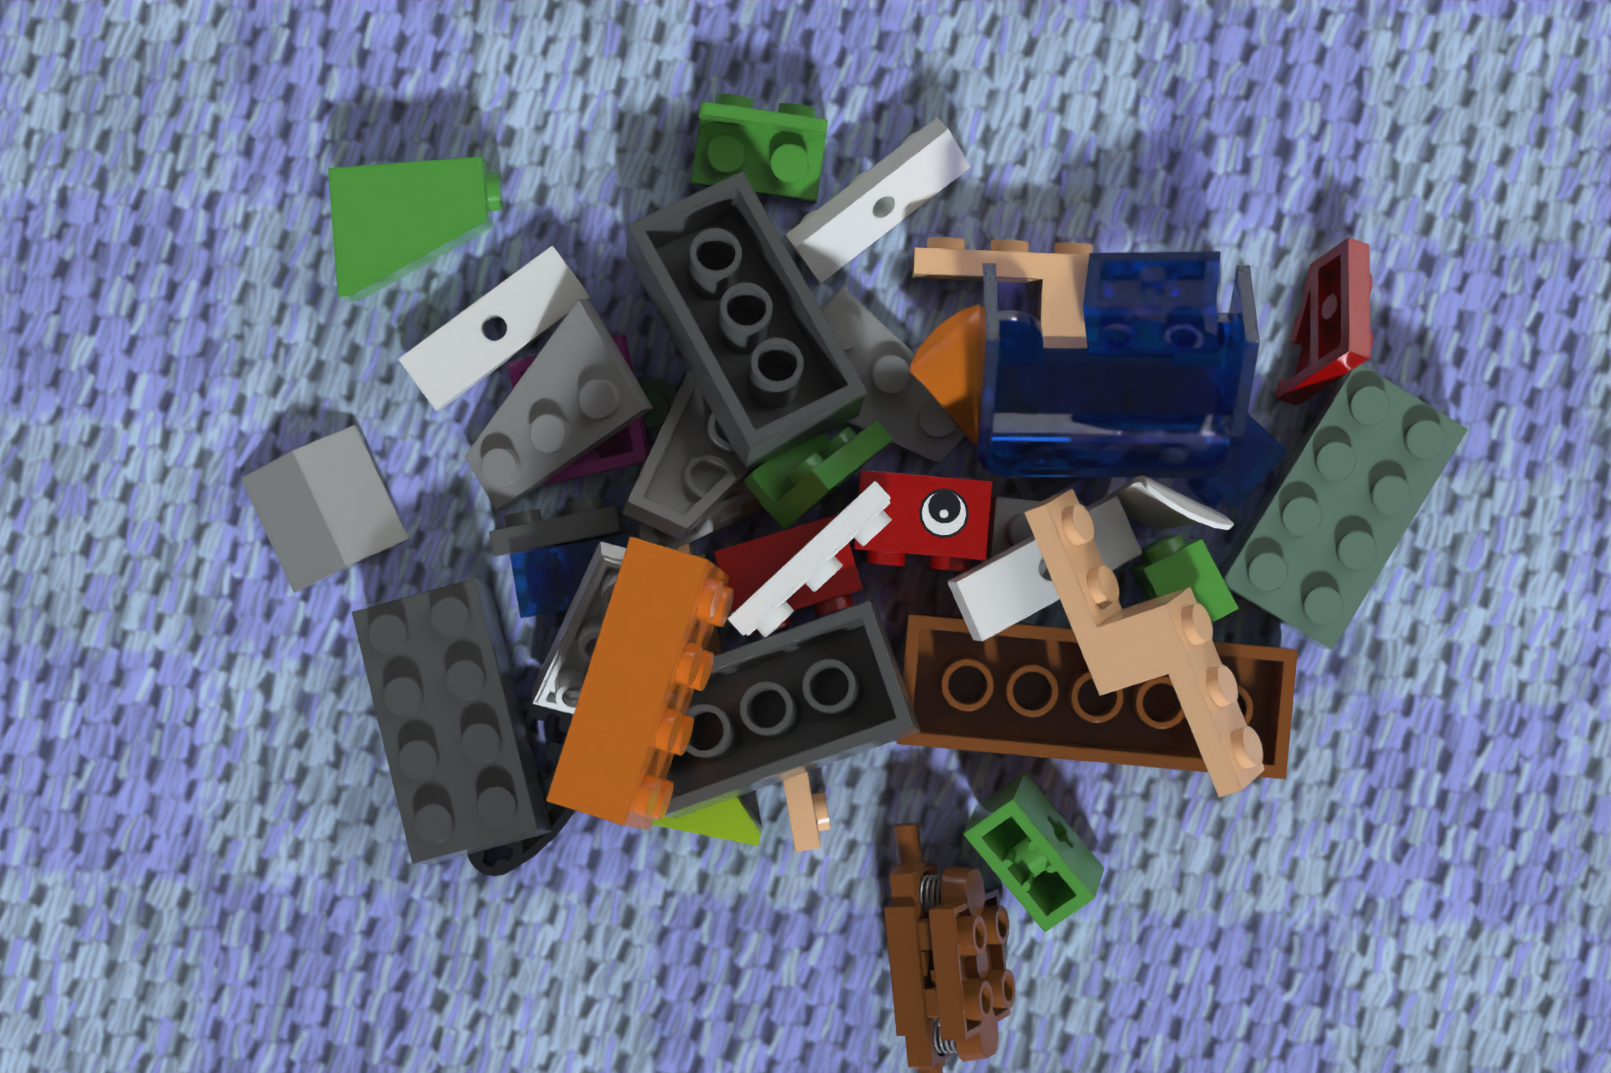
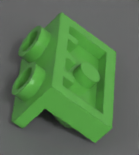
M716 94L715 103L700 102V121L691 185L710 187L743 171L755 194L817 203L828 120L816 118V108L795 103H779L778 112L753 109V99L733 94Z
M878 420L858 435L850 427H847L830 441L823 433L764 462L751 472L744 482L757 497L764 509L785 530L851 478L894 438Z

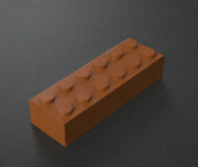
M906 612L901 676L921 732L895 740L897 744L1208 772L1168 674L1099 695L1072 627L1017 622L984 641L973 640L963 617ZM1212 640L1222 665L1230 669L1236 680L1238 688L1237 702L1247 726L1253 728L1257 733L1262 745V763L1265 770L1257 777L1286 779L1298 650L1284 646Z

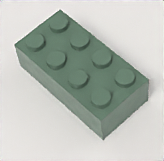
M1363 364L1336 380L1219 569L1230 593L1318 647L1333 650L1468 429Z

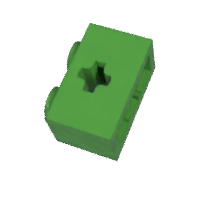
M1025 771L975 807L963 835L1044 932H1047L1095 899L1105 868Z

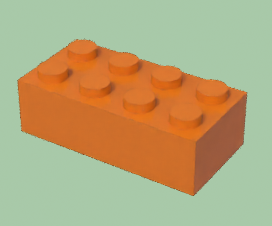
M630 536L546 799L547 802L623 826L645 830L651 829L654 818L662 820L665 816L674 787L673 781L666 780L674 754L682 756L685 752L693 730L694 718L686 715L694 689L703 691L712 670L714 653L707 651L714 625L724 626L734 598V589L727 587L730 576L708 559Z

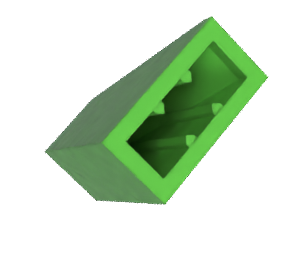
M483 156L328 168L338 297L345 301H360L493 228V211H501L504 207L500 172L490 173L489 163Z

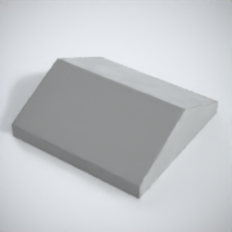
M357 425L350 426L294 449L241 477V481L294 593L410 540Z

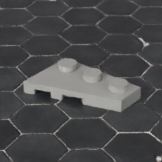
M842 287L825 305L822 312L867 390L860 415L847 422L864 430L878 420L894 438L891 443L939 464L965 435L931 393L909 372V367L915 353Z
M589 299L577 300L464 456L495 510L508 509L653 409L649 399Z
M690 370L687 372L622 512L624 515L679 540H683L755 469L753 467L745 471Z

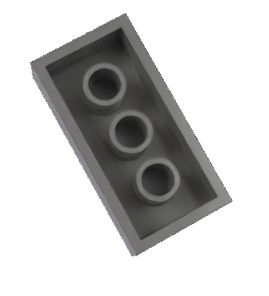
M743 171L627 225L626 255L745 471L860 415L867 390Z
M477 578L353 611L352 616L412 864L431 865L552 832L492 586Z
M871 601L714 656L708 682L703 691L694 689L686 714L694 718L693 730L687 748L682 756L674 754L666 780L673 781L674 787L665 816L679 818L921 732L879 610Z

